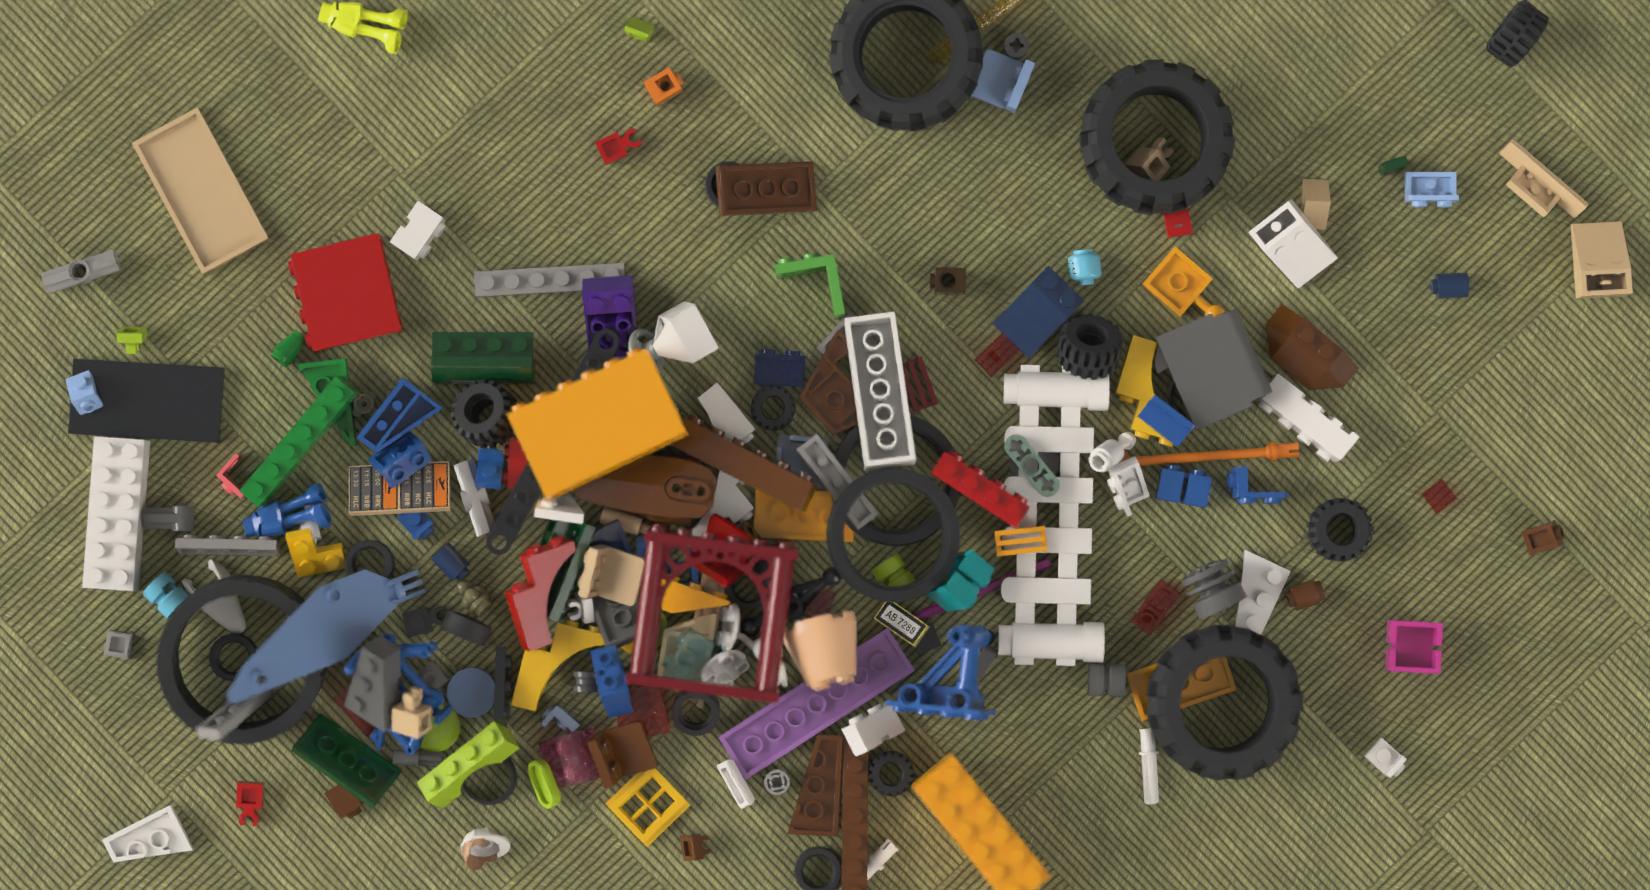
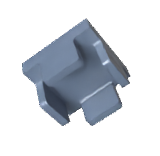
M779 435L775 462L779 459L790 464V470L799 474L800 470L814 477L812 481L819 484L817 489L823 490L824 486L796 451V449L812 437ZM821 439L828 448L829 440Z

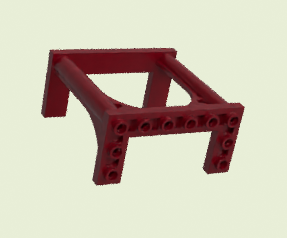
M655 524L652 528L647 529L644 541H647L633 655L631 669L626 675V683L778 703L781 686H778L792 574L794 561L798 559L799 547H794L795 542L780 540L774 546H768V541L753 539V543L743 542V537L728 536L727 540L717 539L718 534L705 532L702 533V537L692 536V531L677 529L676 534L675 531L669 530V525ZM687 547H690L694 552H697L698 549L701 553L700 557H691ZM672 548H679L684 552L686 556L684 564L678 565L671 559L670 551ZM707 549L713 550L711 555ZM718 552H723L724 557L722 559L717 558ZM729 552H733L734 554L729 558ZM743 555L744 559L749 558L751 555H756L750 560L749 564H741L739 561ZM760 559H766L769 562L768 570L761 575L754 574L752 571L754 563ZM665 561L671 568H674L672 574H665L668 568L664 567ZM710 561L727 563L746 573L757 586L763 601L764 618L755 688L656 675L657 670H654L663 599L671 582L688 567ZM772 575V581L768 580L769 588L762 586L761 581Z

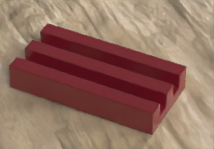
M922 356L902 363L905 387L914 412L937 405L938 402ZM915 364H919L931 398L929 402L925 398L914 366ZM907 367L910 368L922 402L921 405H917L905 371Z

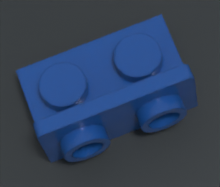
M408 431L368 458L372 467L385 478L388 486L394 488L431 461V457L423 442Z

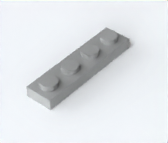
M817 434L796 449L835 501L841 492L853 482ZM862 494L852 505L847 517L854 527L859 530L877 516L878 513Z
M184 535L183 538H176L175 549L179 554L280 557V545L277 540L267 536L259 537L258 540H249L245 536H234L233 539H224L222 536L211 535L208 536V539H200L195 535Z
M269 689L237 703L228 702L196 728L198 738H209L211 741L223 739L228 732L236 728L240 722L248 718L252 712L272 697L271 690Z

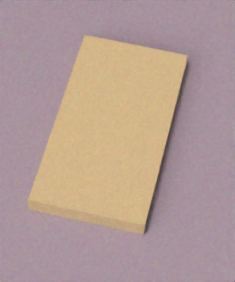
M198 107L132 142L135 151L203 275L270 239Z

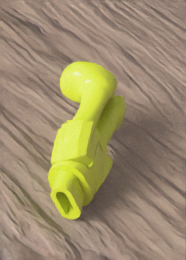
M323 2L318 21L327 23L328 27L334 28L338 32L352 38L356 37V35L376 38L385 44L386 50L389 53L397 54L401 45V33L399 31L364 24L363 21L378 22L389 25L394 29L404 30L408 19V10L399 8L390 13H383L365 9L362 3L334 2L329 4Z

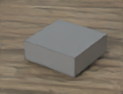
M108 630L103 655L130 659L134 634Z

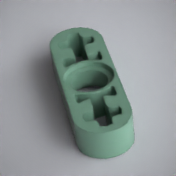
M1011 435L1008 437L1004 448L1012 461L1039 494L1044 497L1055 495L1059 489V481L1024 437L1021 435ZM1011 440L1015 442L1020 440L1023 443L1020 446L1021 450L1024 453L1027 449L1031 452L1020 463L1016 458L1021 457V455L1016 450L1013 452L1009 450ZM1030 458L1036 459L1039 463L1038 471L1035 473L1027 472L1024 467L1026 460ZM1043 469L1047 472L1043 477L1047 481L1051 479L1054 481L1052 485L1054 490L1052 492L1041 489L1043 482L1040 479L1037 482L1032 479L1038 476Z

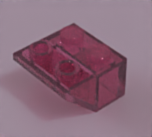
M593 727L539 742L541 755L549 764L558 789L600 778L587 744L594 736Z

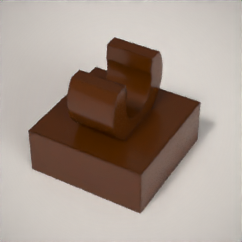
M700 834L680 836L683 860L704 859V855L711 853V849L703 850L702 841L708 840L709 837L706 835L701 836Z

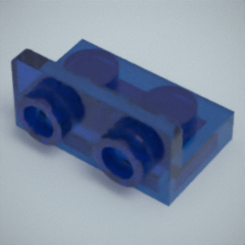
M761 349L760 353H755L754 385L804 388L805 356H800L801 351L787 350L785 355L775 354L776 350Z

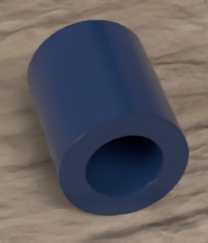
M1467 272L1436 274L1435 279H1431L1430 282L1431 294H1435L1437 299L1468 297L1469 278Z
M450 542L443 546L431 559L451 581L455 579L461 581L470 572L468 569L470 563Z

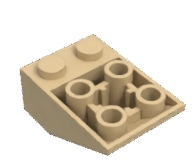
M1622 221L1571 224L1576 299L1621 297L1633 294L1631 265Z

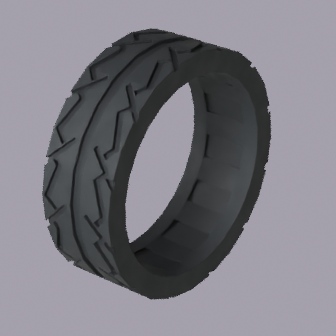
M234 575L215 580L198 589L174 611L162 631L158 645L157 675L166 701L173 713L186 726L197 732L196 728L214 714L204 708L192 696L184 683L179 667L181 637L190 618L205 604L219 598L236 595L251 596L268 601L291 617L305 602L297 592L279 581L255 575ZM327 666L307 674L305 685L300 695L293 704L281 713L265 720L240 722L236 728L228 732L218 742L250 745L270 740L292 728L307 713L320 692Z

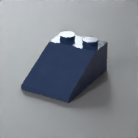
M1047 266L994 321L993 325L1029 359L1085 300L1053 269Z

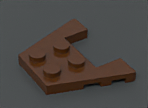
M839 330L833 336L799 397L800 401L832 436L858 425L853 384L835 365L848 353L846 337Z

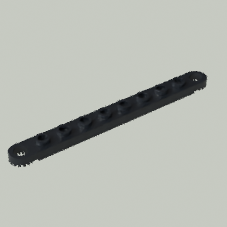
M603 329L595 335L571 380L575 383L581 380V375L587 371L595 369L598 372L604 369V364L612 360L619 347V338L614 331ZM610 335L613 337L614 344L610 349H603L600 346L599 341L602 336ZM529 460L487 536L486 545L493 554L502 555L510 550L542 491ZM496 535H502L506 539V546L501 550L495 549L492 545V540Z

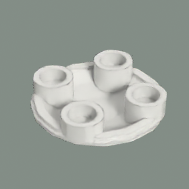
M736 603L731 604L729 607L723 606L720 612V621L723 622L721 631H718L716 634L715 645L721 647L723 651H728L732 648L739 634L740 611Z
M724 651L715 655L707 662L702 669L701 679L702 681L733 685V681L741 673L746 672L750 665L745 654L741 651Z

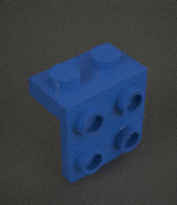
M1235 467L1231 469V473H1227V488H1231V499H1237L1238 504L1256 503V499H1263V504L1282 503L1283 498L1288 497V492H1248V467Z

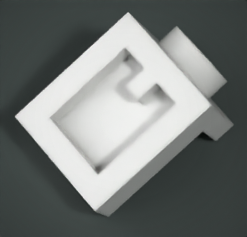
M1380 738L1364 755L1368 761L1389 778L1393 775L1395 777L1398 776L1406 767L1403 763L1407 759L1400 755L1383 738Z

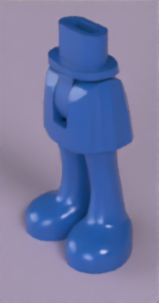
M321 483L312 484L307 492L295 499L283 503L275 499L256 512H252L251 517L242 520L246 536L249 538L256 535L258 537L286 534L289 528L309 521L316 522L322 528L330 527L332 520L328 509L323 504L327 502ZM306 505H314L304 511L295 514H291L288 516L286 514Z

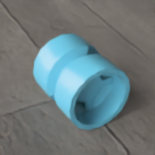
M165 571L149 584L144 590L143 595L152 604L157 603V610L166 619H169L174 611L190 595L182 587H176V581Z

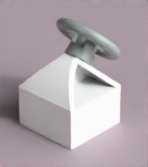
M685 301L658 316L655 335L646 329H637L633 331L628 342L629 352L639 347L643 350L647 349L653 359H657L656 365L659 372L663 369L664 357L694 363L718 349L696 305ZM644 336L649 341L642 344L637 338Z

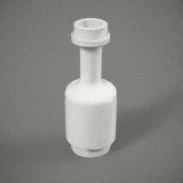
M1124 432L1118 437V441L1113 439L1106 440L1094 449L1089 458L1091 467L1098 472L1109 471L1123 459L1124 449L1129 450L1136 443L1134 434Z

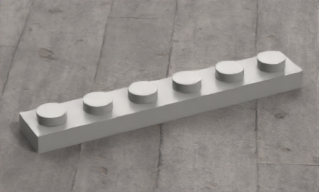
M613 263L475 271V296L492 297L582 291L583 279L625 276V264Z

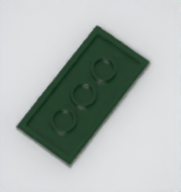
M321 713L291 749V752L372 809L375 808L402 772L401 769Z

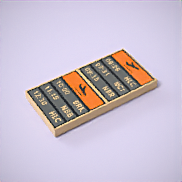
M449 461L429 462L394 488L388 486L385 478L372 465L349 466L350 516L451 511Z

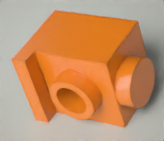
M670 67L643 82L657 107L683 92L681 85L684 84L682 78L677 71L672 73ZM662 84H670V89L663 91L661 89Z

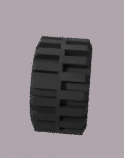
M1526 0L1518 2L1490 37L1486 45V51L1509 68L1516 66L1540 38L1548 25L1549 17Z
M1082 314L1078 315L1077 318H1070L1068 322L1063 324L1057 349L1059 364L1063 365V369L1066 372L1070 371L1071 375L1075 377L1080 376L1081 379L1091 378V380H1097L1098 376L1105 378L1107 373L1111 375L1118 367L1123 344L1122 332H1119L1120 328L1117 325H1113L1111 320H1105L1104 317H1096L1093 314H1088V316Z
M486 379L480 380V383L473 381L469 388L467 386L462 388L463 393L461 395L459 393L456 395L457 402L453 403L451 407L455 410L451 413V418L454 420L453 425L472 444L485 449L487 446L496 448L497 443L503 445L506 443L505 439L507 437L510 439L513 437L512 431L514 428L507 414L513 412L511 408L518 404L516 403V398L500 384L492 380L488 382ZM494 404V411L487 421L478 424V418L482 410Z
M1348 498L1331 499L1318 505L1315 508L1316 510L1309 516L1310 521L1307 522L1306 527L1308 528L1307 538H1310L1312 549L1315 548L1318 555L1330 561H1348L1359 557L1362 552L1368 549L1367 545L1373 539L1371 532H1374V526H1371L1370 521H1372V518L1367 515L1366 508L1361 507L1357 501H1351ZM1335 515L1346 516L1353 525V536L1348 543L1343 545L1334 544L1327 536V523Z

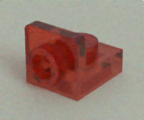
M823 589L808 607L804 609L803 613L807 614L806 620L829 614L836 592Z

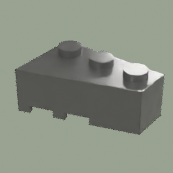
M378 636L362 647L344 704L346 708L383 732L392 727L391 712L393 707L398 705V700L401 699V691H398V679L401 677L399 647L381 636Z

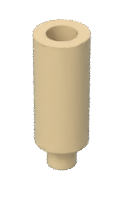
M607 506L604 507L599 521L601 524H607L618 519L623 531L637 536L639 532L645 534V531L651 527V525L642 523L643 518Z

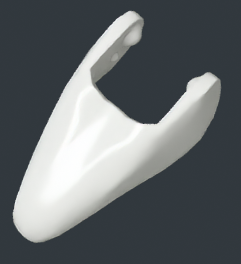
M213 559L208 561V568L213 570L219 579L230 577L228 570L223 565ZM186 578L182 580L186 592L191 596L196 591L192 586L193 582ZM237 595L219 598L200 608L230 632L240 634L246 628L245 618Z

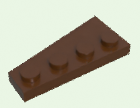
M817 735L787 834L838 837L843 735Z

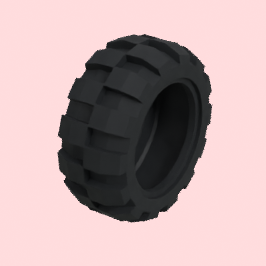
M850 0L843 8L844 12L838 23L835 22L830 39L832 43L829 59L832 75L838 90L850 107L861 117L871 121L878 127L892 131L907 130L915 132L929 129V127L940 122H946L958 113V110L967 100H970L978 86L980 72L983 69L984 50L981 33L974 15L964 1ZM903 11L920 12L937 20L949 34L952 45L950 66L941 82L929 92L912 98H897L879 91L867 79L862 62L864 44L873 27L885 17Z

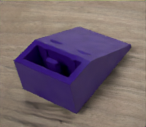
M633 275L583 279L582 298L588 348L599 331L609 329L614 331L619 338V347L613 357L628 356L629 338L633 331L637 330ZM604 335L600 338L599 344L603 349H610L614 344V339L610 335Z

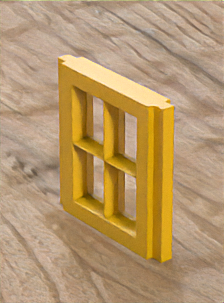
M656 768L636 773L605 803L646 847L691 805ZM653 778L662 788L647 800L639 790ZM666 791L674 802L661 814L652 803ZM636 795L644 805L630 817L622 809V806L631 797ZM649 808L657 819L647 829L643 830L635 820Z

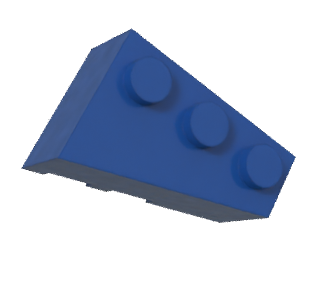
M402 377L356 438L378 453L443 409V407Z

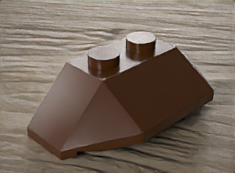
M1280 305L1265 324L1270 359L1308 390L1343 388L1359 369L1342 348L1305 318L1283 305Z

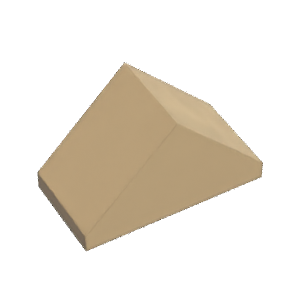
M1303 179L1301 211L1316 230H1326L1331 204L1328 180Z

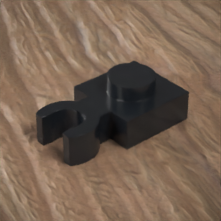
M427 607L402 613L408 638L434 631L432 624H442L443 621L439 620L438 613L446 610V607H436L430 614Z

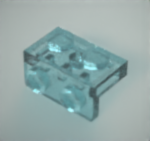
M692 628L687 633L682 631L675 642V645L679 647L674 655L669 652L662 663V666L665 667L663 675L694 680L716 643Z

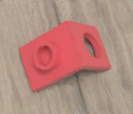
M236 453L216 476L224 482L221 486L229 494L233 495L236 493L240 498H246L240 492L241 487L227 475L243 457L241 453Z

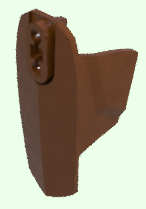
M654 452L575 489V493L580 500L612 507L640 516L646 521L692 528V518L705 516L713 507L717 480L710 468L701 465V460L691 455ZM676 484H680L681 487H684V490L675 493L674 487ZM701 487L705 488L703 496H699L698 493Z

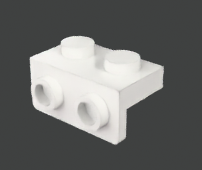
M1135 456L1116 464L1108 471L1110 479L1107 480L1112 493H1116L1113 500L1118 510L1123 509L1127 517L1132 515L1129 505L1150 496L1139 462Z

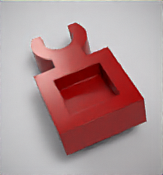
M635 128L629 129L622 138H620L618 132H615L595 142L606 166L628 156L626 148L635 149L642 145L641 140L635 143L630 141V136L637 133Z
M238 781L236 808H243V813L239 817L240 825L246 823V816L252 817L253 826L258 825L260 815L256 809L263 808L264 782Z

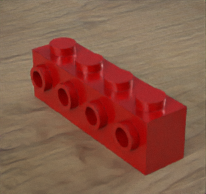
M951 451L950 454L944 452L930 474L1016 529L1030 508L1026 504L1028 500L1016 492L1014 495L1006 492L1005 488L1007 486L995 478L992 482L983 477L985 472L977 466L972 465L969 468L962 463L964 458Z

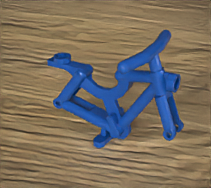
M382 634L381 637L400 648L401 672L415 687L423 689L420 703L432 706V716L435 717L434 723L440 725L450 715L452 705L446 704L442 709L438 708L444 700L442 693L438 689L430 688L402 658H428L437 649V644L431 641L429 643L396 644L397 637L395 635ZM362 648L345 666L344 671L346 674L351 675L354 673ZM400 678L398 679V691H401L399 703L403 701L404 693L407 692ZM377 727L372 732L371 741L376 743L375 749L380 750L384 746L386 731L383 732ZM392 727L388 729L405 748V752L408 755L414 754L416 749L421 747L425 736L424 734L419 739L394 732Z

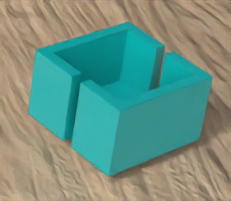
M973 550L958 552L951 570L946 575L949 582L943 579L926 595L946 612L969 609L978 599L976 595L979 592V588H985L991 581L992 577L990 575L994 568Z

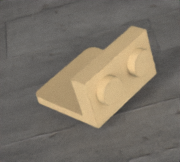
M603 544L589 547L584 556V572L578 581V588H580L578 596L586 599L600 596L628 606L635 605L643 577L645 559Z

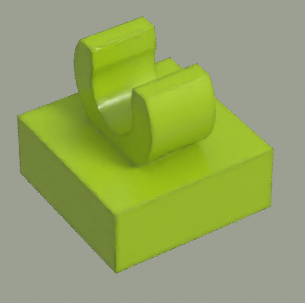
M121 327L117 332V343H126V354H137V351L140 350V343H143L147 338V327Z

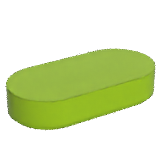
M544 759L530 762L528 765V775L540 804L546 809L559 805L561 795L549 764Z

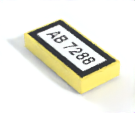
M885 602L874 617L875 620L914 647L918 645L929 629L928 625L895 602Z

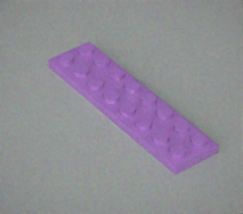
M886 628L857 647V675L854 676V682L844 685L835 682L830 684L829 689L815 691V689L812 690L811 687H807L804 681L781 696L778 703H770L718 738L746 780L915 670L889 629Z

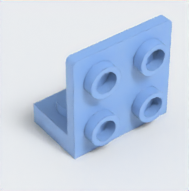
M987 49L983 58V69L980 72L978 86L972 97L1015 114L1035 63L1029 60H1025V63Z

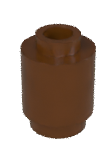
M1310 580L1289 587V593H1286V598L1290 608L1295 607L1296 611L1320 604V601L1325 600V593L1319 580L1315 582Z

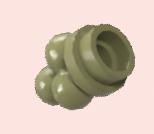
M468 580L458 582L457 591L464 595L461 600L462 606L468 609L472 615L476 614L478 617H482L492 608L491 597L486 594L484 587L477 585L472 588Z

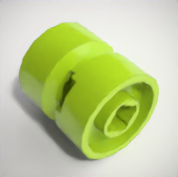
M898 553L871 570L878 582H883L884 586L888 587L903 586L916 581L910 571L904 570L905 563Z

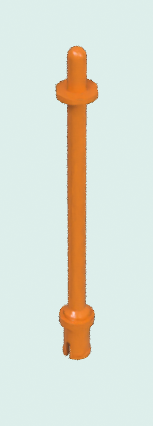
M1274 441L1269 442L1266 447L1135 457L1140 466L1266 457L1272 462L1280 458H1299V452H1297L1299 444L1298 442L1276 444ZM1124 451V457L1119 463L1132 457H1128L1127 452Z

